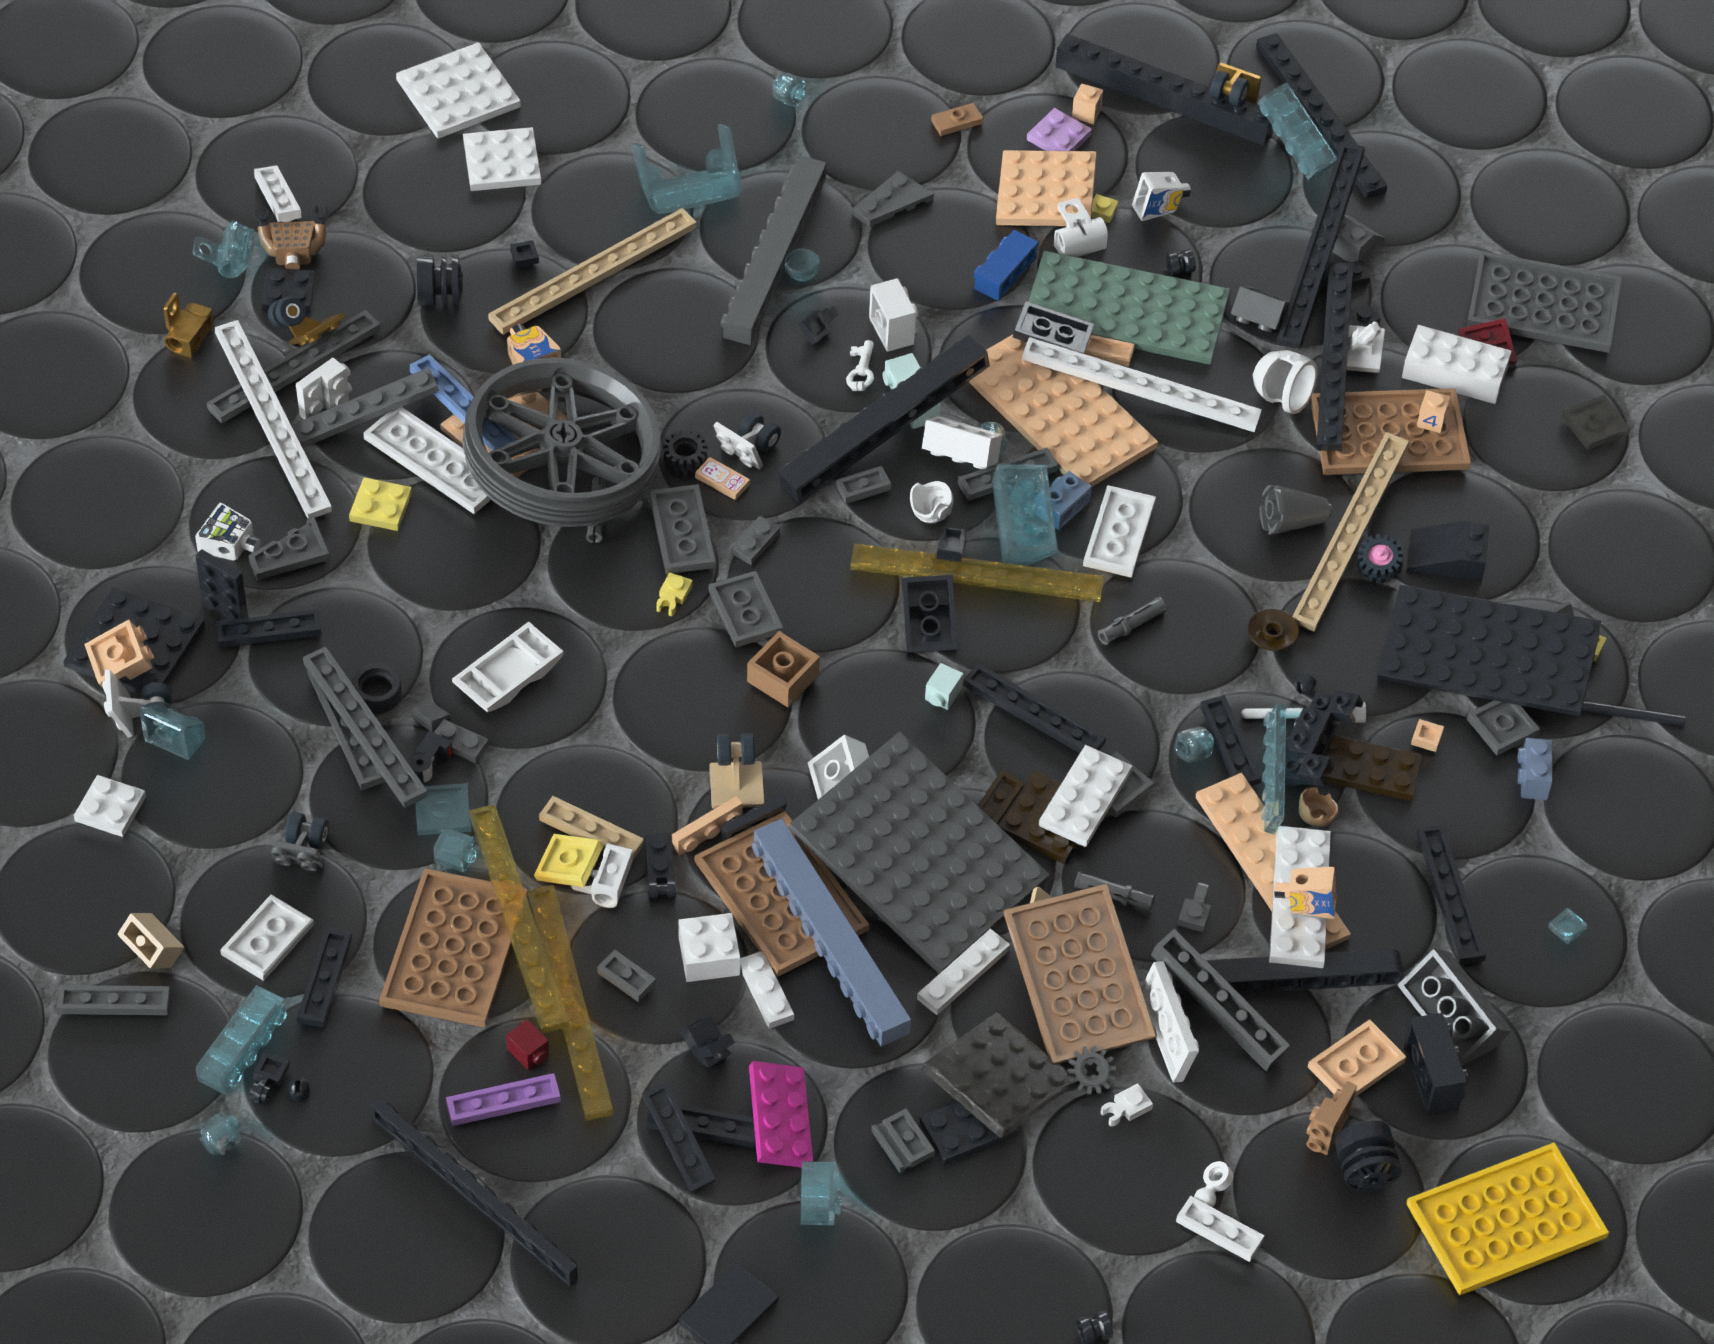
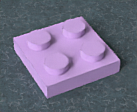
M1054 108L1027 133V141L1045 151H1076L1091 136L1092 129Z

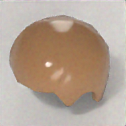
M1317 787L1305 789L1299 800V815L1309 825L1326 827L1337 818L1338 804L1332 799L1331 794L1321 795Z

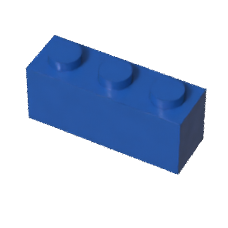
M1013 230L1008 237L1005 236L995 251L990 252L987 261L982 266L979 265L976 268L973 276L975 278L974 289L999 301L1037 258L1038 241Z

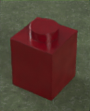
M528 1020L506 1034L507 1050L527 1070L535 1065L542 1064L549 1055L548 1039Z

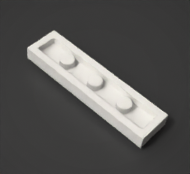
M278 166L254 169L255 179L277 221L291 222L294 219L301 218V209Z
M989 929L917 994V1000L938 1015L1010 950V944L993 930Z

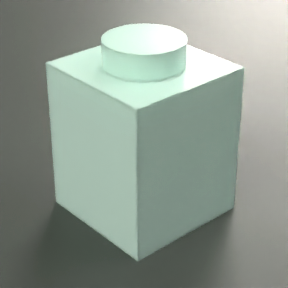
M940 663L926 684L925 700L934 706H940L948 710L962 689L963 673Z

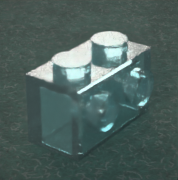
M802 1161L801 1225H834L835 1215H840L841 1198H835V1190H841V1173H835L836 1162Z

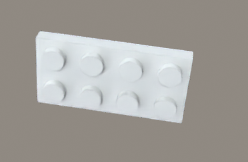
M1108 485L1084 557L1083 566L1132 578L1156 497Z
M1085 745L1041 816L1039 826L1086 847L1130 775L1132 765Z
M1164 961L1154 962L1141 987V991L1154 1028L1157 1043L1173 1083L1183 1082L1199 1052V1045L1190 1030V1021L1185 1016L1181 1007V998L1179 994H1176L1172 984L1171 973L1167 971Z

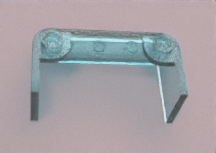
M724 124L717 125L721 148L711 150L707 154V170L664 180L660 168L654 164L647 163L645 147L639 143H632L638 178L649 206L654 212L659 214L671 213L681 208L689 209L733 199L740 194L741 181L731 128Z

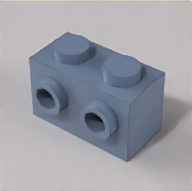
M1066 472L1062 477H1057L1047 491H1042L1036 499V515L1057 530H1060L1090 502L1092 486L1072 472Z
M1526 738L1524 747L1518 750V763H1521V769L1518 771V784H1521V798L1547 800L1552 785V740Z

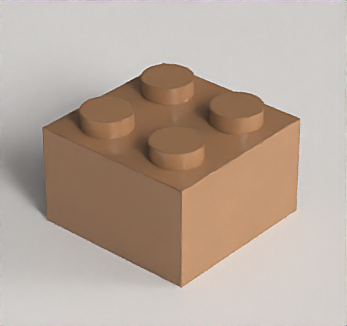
M778 631L747 663V682L789 707L819 676L820 656Z

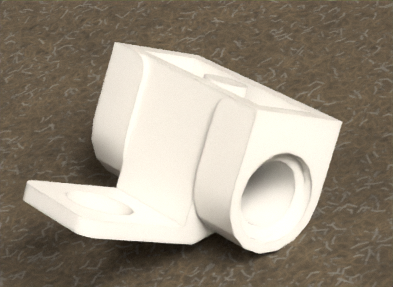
M1078 198L1058 203L1057 208L1067 223L1065 228L1055 231L1054 246L1059 254L1079 257L1106 248L1108 233L1105 222L1101 217L1091 219ZM1068 206H1075L1079 211L1071 214L1065 209Z
M607 844L599 870L592 869L590 874L594 878L592 885L585 887L571 886V888L575 891L592 894L593 901L602 907L613 908L617 906L633 861V850Z

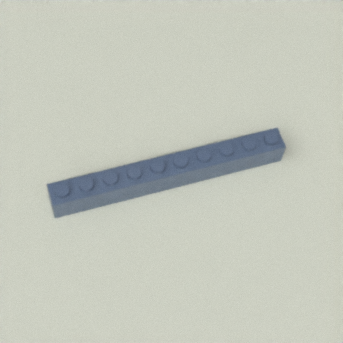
M783 819L754 830L752 849L757 857L761 856L767 874L770 877L773 876L777 882L779 893L782 897H787L793 915L795 917L799 916L805 934L808 937L811 936L815 941L817 953L820 957L824 956L827 960L831 975L833 977L837 976L843 994L847 998L850 997L853 1001L854 1010L859 1018L863 1017L865 1020L867 1031L871 1038H876L882 1047L910 1034L911 1019Z

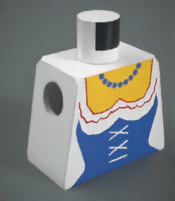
M1144 172L1141 175L1132 206L1141 221L1170 214L1177 210L1180 198L1190 196L1191 189L1188 183L1181 184L1173 172Z

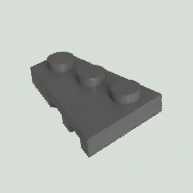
M897 171L852 208V215L871 227L894 217V214L906 209L909 211L914 209L915 205L925 201L928 203L933 201L934 193L900 171Z
M314 516L306 521V525L299 529L293 528L287 532L288 535L279 541H272L249 555V562L256 580L330 560L329 552Z

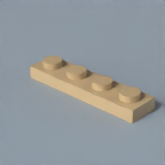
M555 796L551 797L539 814V821L571 836L601 840L603 851L607 844L632 849L633 860L644 845L643 838Z

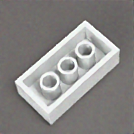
M1418 325L1405 359L1402 378L1440 389L1456 388L1457 394L1495 404L1507 372L1511 350Z

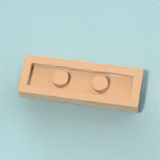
M735 796L673 833L672 850L680 856L685 852L694 850L698 844L706 839L714 838L722 830V825L727 821L742 816L743 803Z

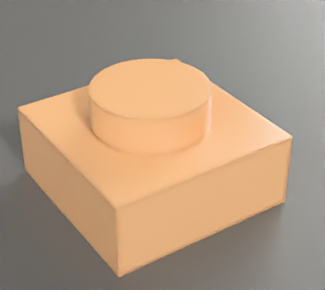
M1419 719L1411 745L1436 752L1444 726Z

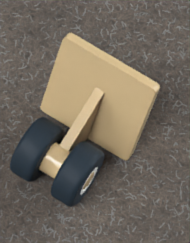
M752 733L741 734V742H731L729 734H719L717 736L718 763H710L712 808L719 807L735 796L743 803V808L763 806L762 763L755 761L754 735Z

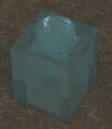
M444 827L433 847L435 863L461 872L465 871L468 864L474 862L477 854V849L474 848V837Z

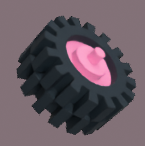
M1376 534V539L1373 540L1372 536L1368 537V542L1364 540L1361 543V547L1358 550L1359 571L1362 570L1364 577L1368 575L1369 581L1372 582L1376 578L1377 583H1381V579H1385L1386 583L1390 582V577L1394 580L1397 577V573L1400 574L1403 567V550H1401L1400 543L1396 544L1395 538L1389 540V535L1385 534L1384 539H1381L1380 534Z

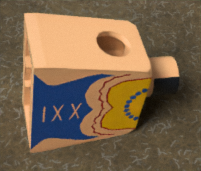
M516 324L510 329L511 336L507 338L508 354L513 365L533 359L561 358L560 347L539 326L525 330L522 324Z
M1335 868L1293 869L1291 871L1290 883L1275 882L1274 897L1290 899V908L1293 913L1334 919L1337 900Z

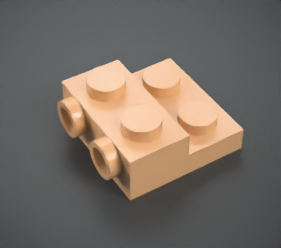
M127 620L85 644L97 681L102 687L103 681H105V670L110 669L117 679L126 675L131 680L153 668L150 661L154 659V655L150 648L143 643L147 636L140 626L136 627L130 620Z

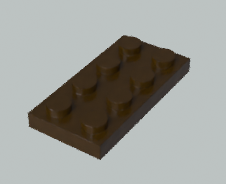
M1334 735L1325 756L1331 758L1334 768L1333 770L1326 769L1323 777L1326 783L1412 801L1422 754Z

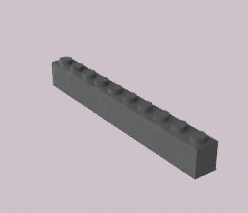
M799 156L797 163L792 164L789 173L790 178L784 181L781 197L778 196L775 201V211L768 216L766 230L763 229L761 231L759 246L754 247L751 257L752 261L745 266L743 280L740 279L738 281L737 294L735 297H731L728 306L729 311L722 316L720 326L723 328V338L748 345L752 344L826 180L827 162Z

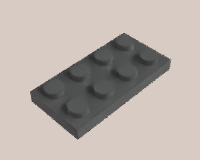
M699 484L649 491L665 573L715 568L716 561Z

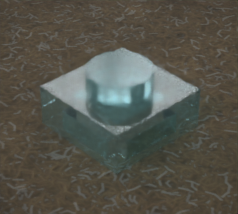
M1567 907L1549 923L1548 928L1566 944H1570L1586 930L1587 923Z

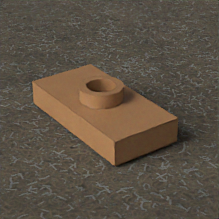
M971 103L933 114L931 121L940 136L983 124V117L975 104Z

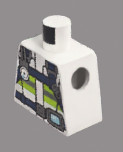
M222 503L217 505L195 536L198 552L203 549L213 556L233 561L239 558L244 549L254 553L259 550L261 540L253 537V527L250 519Z

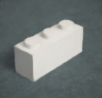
M936 416L926 420L922 449L931 451V454L935 456L946 455L952 457V460L955 462L973 463L975 468L987 469L989 466L998 463L1002 434Z

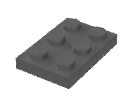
M756 571L709 584L708 591L735 648L773 637L778 631L783 633L780 619Z

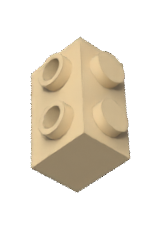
M131 913L117 934L150 969L172 968L184 949V946L152 913Z

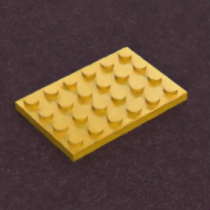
M1555 1143L1410 1197L1406 1203L1459 1295L1606 1239L1609 1231Z

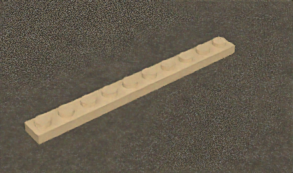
M681 208L489 313V321L502 334H505L514 325L523 324L693 231L697 228V222Z
M1388 432L1385 433L1292 616L1297 625L1315 632L1407 449L1408 440Z

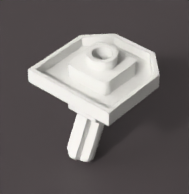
M1373 322L1367 327L1350 325L1347 370L1380 373L1385 329L1379 327L1377 322Z

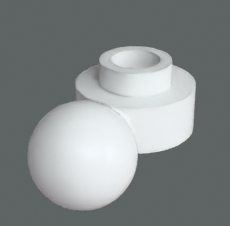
M1217 1161L1210 1164L1205 1169L1203 1175L1204 1182L1207 1185L1205 1188L1199 1189L1195 1193L1194 1198L1213 1207L1216 1203L1215 1192L1225 1190L1232 1183V1170L1224 1162Z

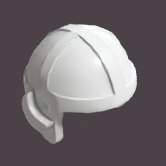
M940 481L930 482L925 485L916 483L912 487L910 492L911 506L914 514L921 521L933 524L950 515L953 507V494L945 483Z

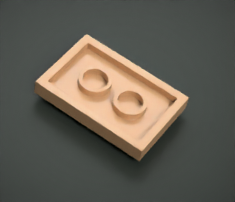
M1368 1020L1310 1060L1308 1068L1333 1094H1335L1337 1089L1342 1090L1347 1081L1357 1085L1356 1097L1405 1063L1406 1056L1371 1020Z

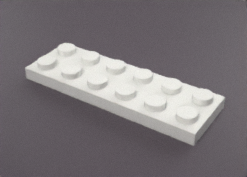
M403 407L386 413L364 432V439L473 514L491 500L471 476L463 448Z
M1285 826L1277 827L1270 963L1323 968L1326 918L1291 912L1290 899L1275 898L1274 887L1275 882L1290 883L1291 871L1293 869L1329 867L1330 831Z

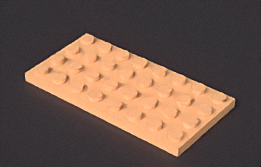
M1013 335L987 349L990 367L969 381L1037 450L1048 448L1058 464V470L1063 475L1070 471L1092 487L1153 451L1158 446V441L1098 383L1022 360L1027 343L1012 338Z

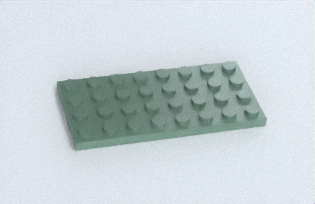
M1044 251L1028 302L1093 323L1094 327L1091 335L1135 344L1134 349L1211 365L1230 289Z

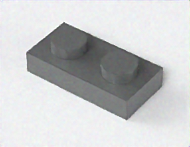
M879 466L837 479L836 488L845 504L889 491L891 490V482L883 467Z
M759 516L731 547V554L752 565L780 534V527Z
M445 719L442 720L434 732L452 741L453 754L475 764L489 746V739Z
M616 950L597 967L599 975L638 1002L656 985V978Z

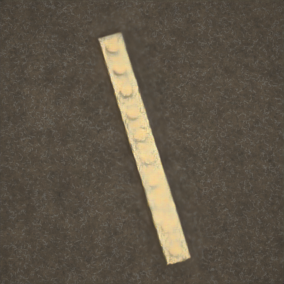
M854 543L851 569L906 577L953 575V583L1096 602L1101 601L1104 576L962 558L961 562L936 559L937 554Z
M494 804L469 810V816L541 1033L568 1027V1019L496 806Z
M551 885L528 890V898L585 1119L591 1120L613 1115L611 1100L555 887Z

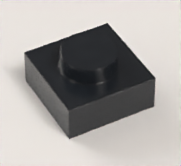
M533 240L510 244V252L516 268L539 263V256Z

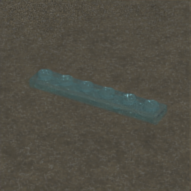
M1276 703L1271 712L1268 711L1265 716L1264 726L1266 727V733L1263 739V744L1266 745V751L1263 756L1265 771L1262 777V781L1265 782V789L1262 794V801H1265V807L1261 819L1264 820V832L1273 835L1284 819L1286 706Z

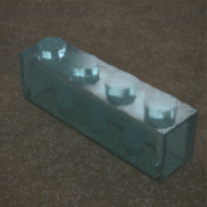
M1287 82L1266 93L1260 99L1258 105L1262 114L1267 117L1274 132L1285 144L1287 152L1292 155L1298 164L1300 172L1308 180L1327 170L1335 163L1337 157Z
M256 985L196 1065L198 1081L225 1095L232 1087H236L243 1071L247 1066L250 1067L254 1063L257 1052L262 1046L268 1044L272 1032L277 1025L280 1026L287 1016L284 998Z

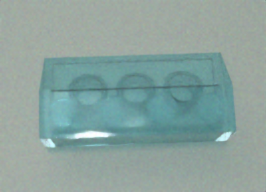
M998 464L992 484L1003 566H1028L1056 554L1058 548L1047 465Z

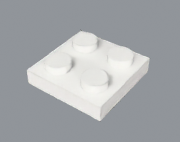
M97 775L76 810L74 819L76 822L123 837L146 798L145 790Z

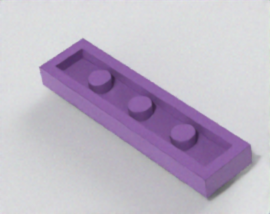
M554 1073L446 1097L452 1126L561 1102Z

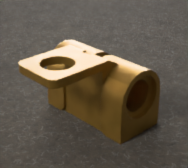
M173 293L164 306L166 328L169 330L164 338L165 345L177 354L192 358L214 326L212 309L196 303H189L184 310H181L177 293Z

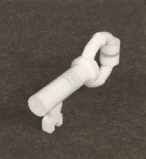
M870 340L865 341L864 346L859 348L857 346L851 347V356H861L859 365L846 378L847 385L852 391H864L874 380L873 372L868 368L874 343ZM857 374L860 376L867 375L865 382L853 381V378Z

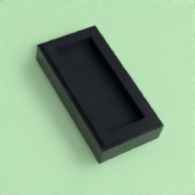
M943 526L936 559L961 562L967 530Z

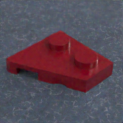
M1506 318L1458 329L1460 337L1511 350L1509 364L1517 363Z

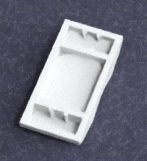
M528 622L452 678V682L486 712H490L510 703L519 691L529 683L542 679L564 653L563 650Z

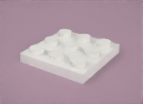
M533 127L463 134L471 191L541 185Z

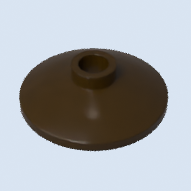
M1278 609L1261 610L1255 613L1248 623L1250 639L1260 648L1269 651H1281L1289 648L1295 643L1299 633L1295 619L1288 613Z

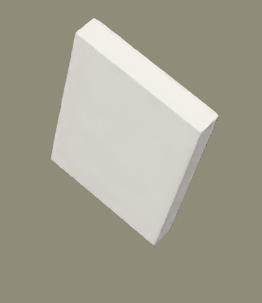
M270 895L220 950L221 955L264 981L314 926V920L275 896Z

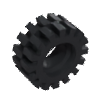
M679 430V435L675 432L672 433L671 437L668 436L663 444L664 465L668 467L669 472L675 470V475L679 476L680 472L683 473V477H687V473H691L694 476L696 470L708 459L707 442H705L703 436L700 438V434L697 432L692 435L691 430H688L687 434H684L683 430ZM682 450L694 452L693 455L686 457L676 453Z

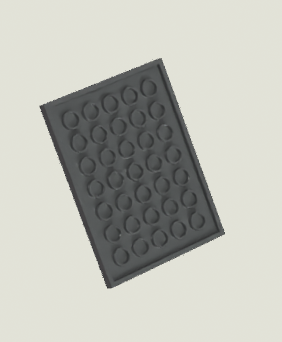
M900 731L789 825V829L938 974L946 969L989 929H992L1004 918L1003 912L1006 909L1019 905L1033 892L1034 888L1039 887L1049 877V874Z

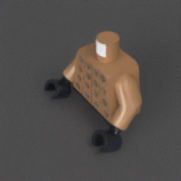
M317 205L314 207L313 213L317 218V223H315V219L293 220L291 222L269 221V225H267L268 209L265 207L266 215L264 217H259L257 215V208L255 209L254 217L260 223V226H258L260 244L270 256L275 257L278 265H285L286 269L299 270L300 264H309L312 256L316 255L324 246L326 237V224H324V220L329 216L326 206L323 215L317 214Z

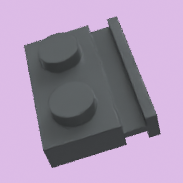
M907 1109L882 1120V1123L877 1126H872V1133L899 1173L904 1172V1169L908 1167L912 1168L935 1156L934 1148Z

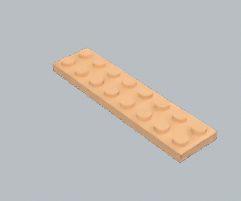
M1240 773L1198 791L1196 799L1272 911L1276 833L1278 826L1244 775ZM1336 911L1334 919L1326 918L1325 950L1349 940L1351 935Z

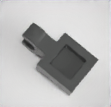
M1198 882L1194 899L1185 898L1178 919V926L1200 932L1204 931L1211 905L1204 903L1209 885Z

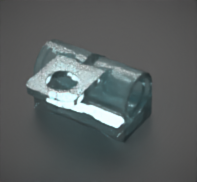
M233 220L224 230L222 242L219 245L201 236H197L194 240L193 254L218 266V272L222 276L227 278L238 277L249 266L254 230ZM200 245H206L210 249V254H204L200 250Z

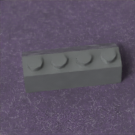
M1433 949L1398 984V987L1421 1016L1443 1013L1445 1021L1449 1022L1452 1028L1453 1044L1459 1048L1461 1066L1492 1051L1512 1032L1449 951Z

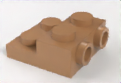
M1347 1081L1342 1090H1336L1332 1100L1325 1097L1321 1106L1315 1105L1309 1118L1311 1122L1306 1131V1134L1310 1135L1306 1143L1309 1149L1328 1155L1336 1135L1341 1132L1351 1114L1357 1085Z

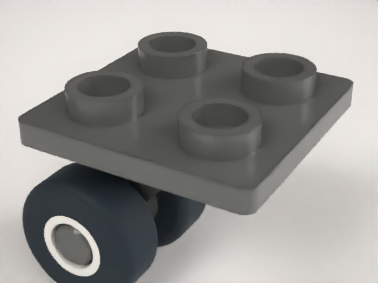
M292 812L288 818L285 831L287 843L267 839L265 845L272 858L278 864L290 866L291 863L299 864L301 868L309 871H316L317 868L325 869L326 864L317 849H322L326 843L329 821L327 818L315 817L312 823H307L305 814Z

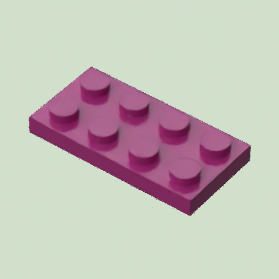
M752 1061L749 1065L757 1162L810 1168L813 1164L804 1067Z

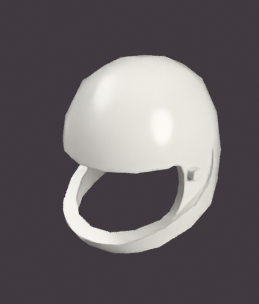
M1290 350L1269 352L1257 363L1252 376L1254 386L1266 401L1271 403L1281 402L1285 412L1296 414L1309 402L1311 393H1313L1316 386L1318 372L1316 363L1310 358Z

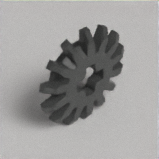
M1084 1046L1082 1047L1083 1055H1080L1077 1050L1074 1052L1077 1061L1069 1059L1068 1063L1075 1066V1068L1068 1069L1067 1073L1076 1075L1070 1082H1080L1077 1090L1081 1091L1085 1085L1087 1086V1094H1091L1092 1087L1100 1094L1102 1093L1101 1085L1107 1089L1110 1087L1106 1082L1107 1079L1115 1080V1077L1109 1075V1072L1115 1071L1116 1066L1109 1067L1108 1064L1114 1059L1112 1056L1107 1059L1103 1057L1106 1053L1105 1049L1098 1054L1096 1053L1097 1046H1093L1091 1052H1088L1087 1047ZM1093 1063L1096 1064L1098 1076L1092 1075L1088 1077L1086 1075L1087 1069L1084 1068L1085 1065L1091 1066Z

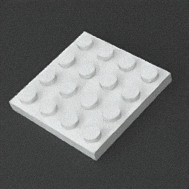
M479 42L396 73L397 81L437 139L521 107L520 99Z

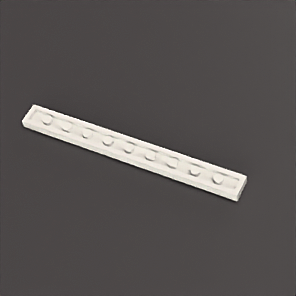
M236 320L215 327V334L307 518L310 519L313 516L315 518L332 512V506L239 321Z
M1029 337L1022 355V360L1255 432L1262 409Z

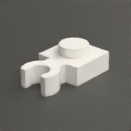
M1137 1083L1116 1094L1114 1098L1115 1103L1109 1102L1104 1104L1101 1108V1114L1103 1116L1107 1113H1113L1114 1116L1109 1118V1125L1115 1126L1123 1116L1128 1121H1131L1152 1110L1153 1103Z

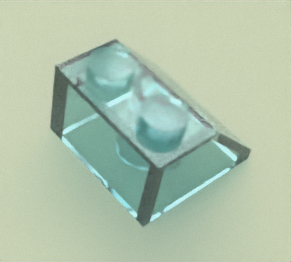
M150 704L139 709L144 740L186 760H190L206 739L204 724L198 718L182 714L174 707L169 708L159 704Z

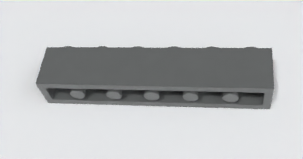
M1175 929L1154 947L1151 956L1157 962L1164 961L1167 971L1171 973L1172 977L1265 1071L1286 1053L1290 1045Z

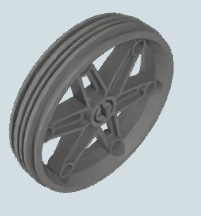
M540 358L523 361L506 367L490 377L477 391L468 407L462 439L463 451L471 476L491 500L522 518L537 523L562 527L594 525L609 521L627 512L639 502L652 484L661 453V437L656 416L647 400L635 387L622 377L600 366L565 358ZM550 392L548 415L508 400L529 393ZM574 395L594 400L611 410L577 418ZM558 401H565L567 420H556ZM487 418L520 439L488 453L482 437L483 423ZM608 424L613 425L588 435L583 434V432ZM635 430L640 441L642 453L639 465L634 461L624 458L604 444ZM536 448L541 449V451L528 454L513 460L511 459V457L517 456L527 451ZM557 463H568L566 482L559 483ZM547 466L550 490L528 484L514 477L511 473ZM576 468L614 482L617 485L599 491L574 493Z

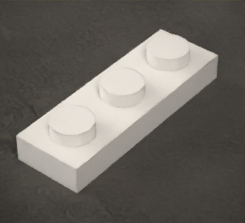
M758 952L740 958V970L768 1028L770 1029L793 1021L794 1013L763 953Z
M1192 1196L1189 1197L1177 1215V1223L1249 1262L1264 1239V1235Z

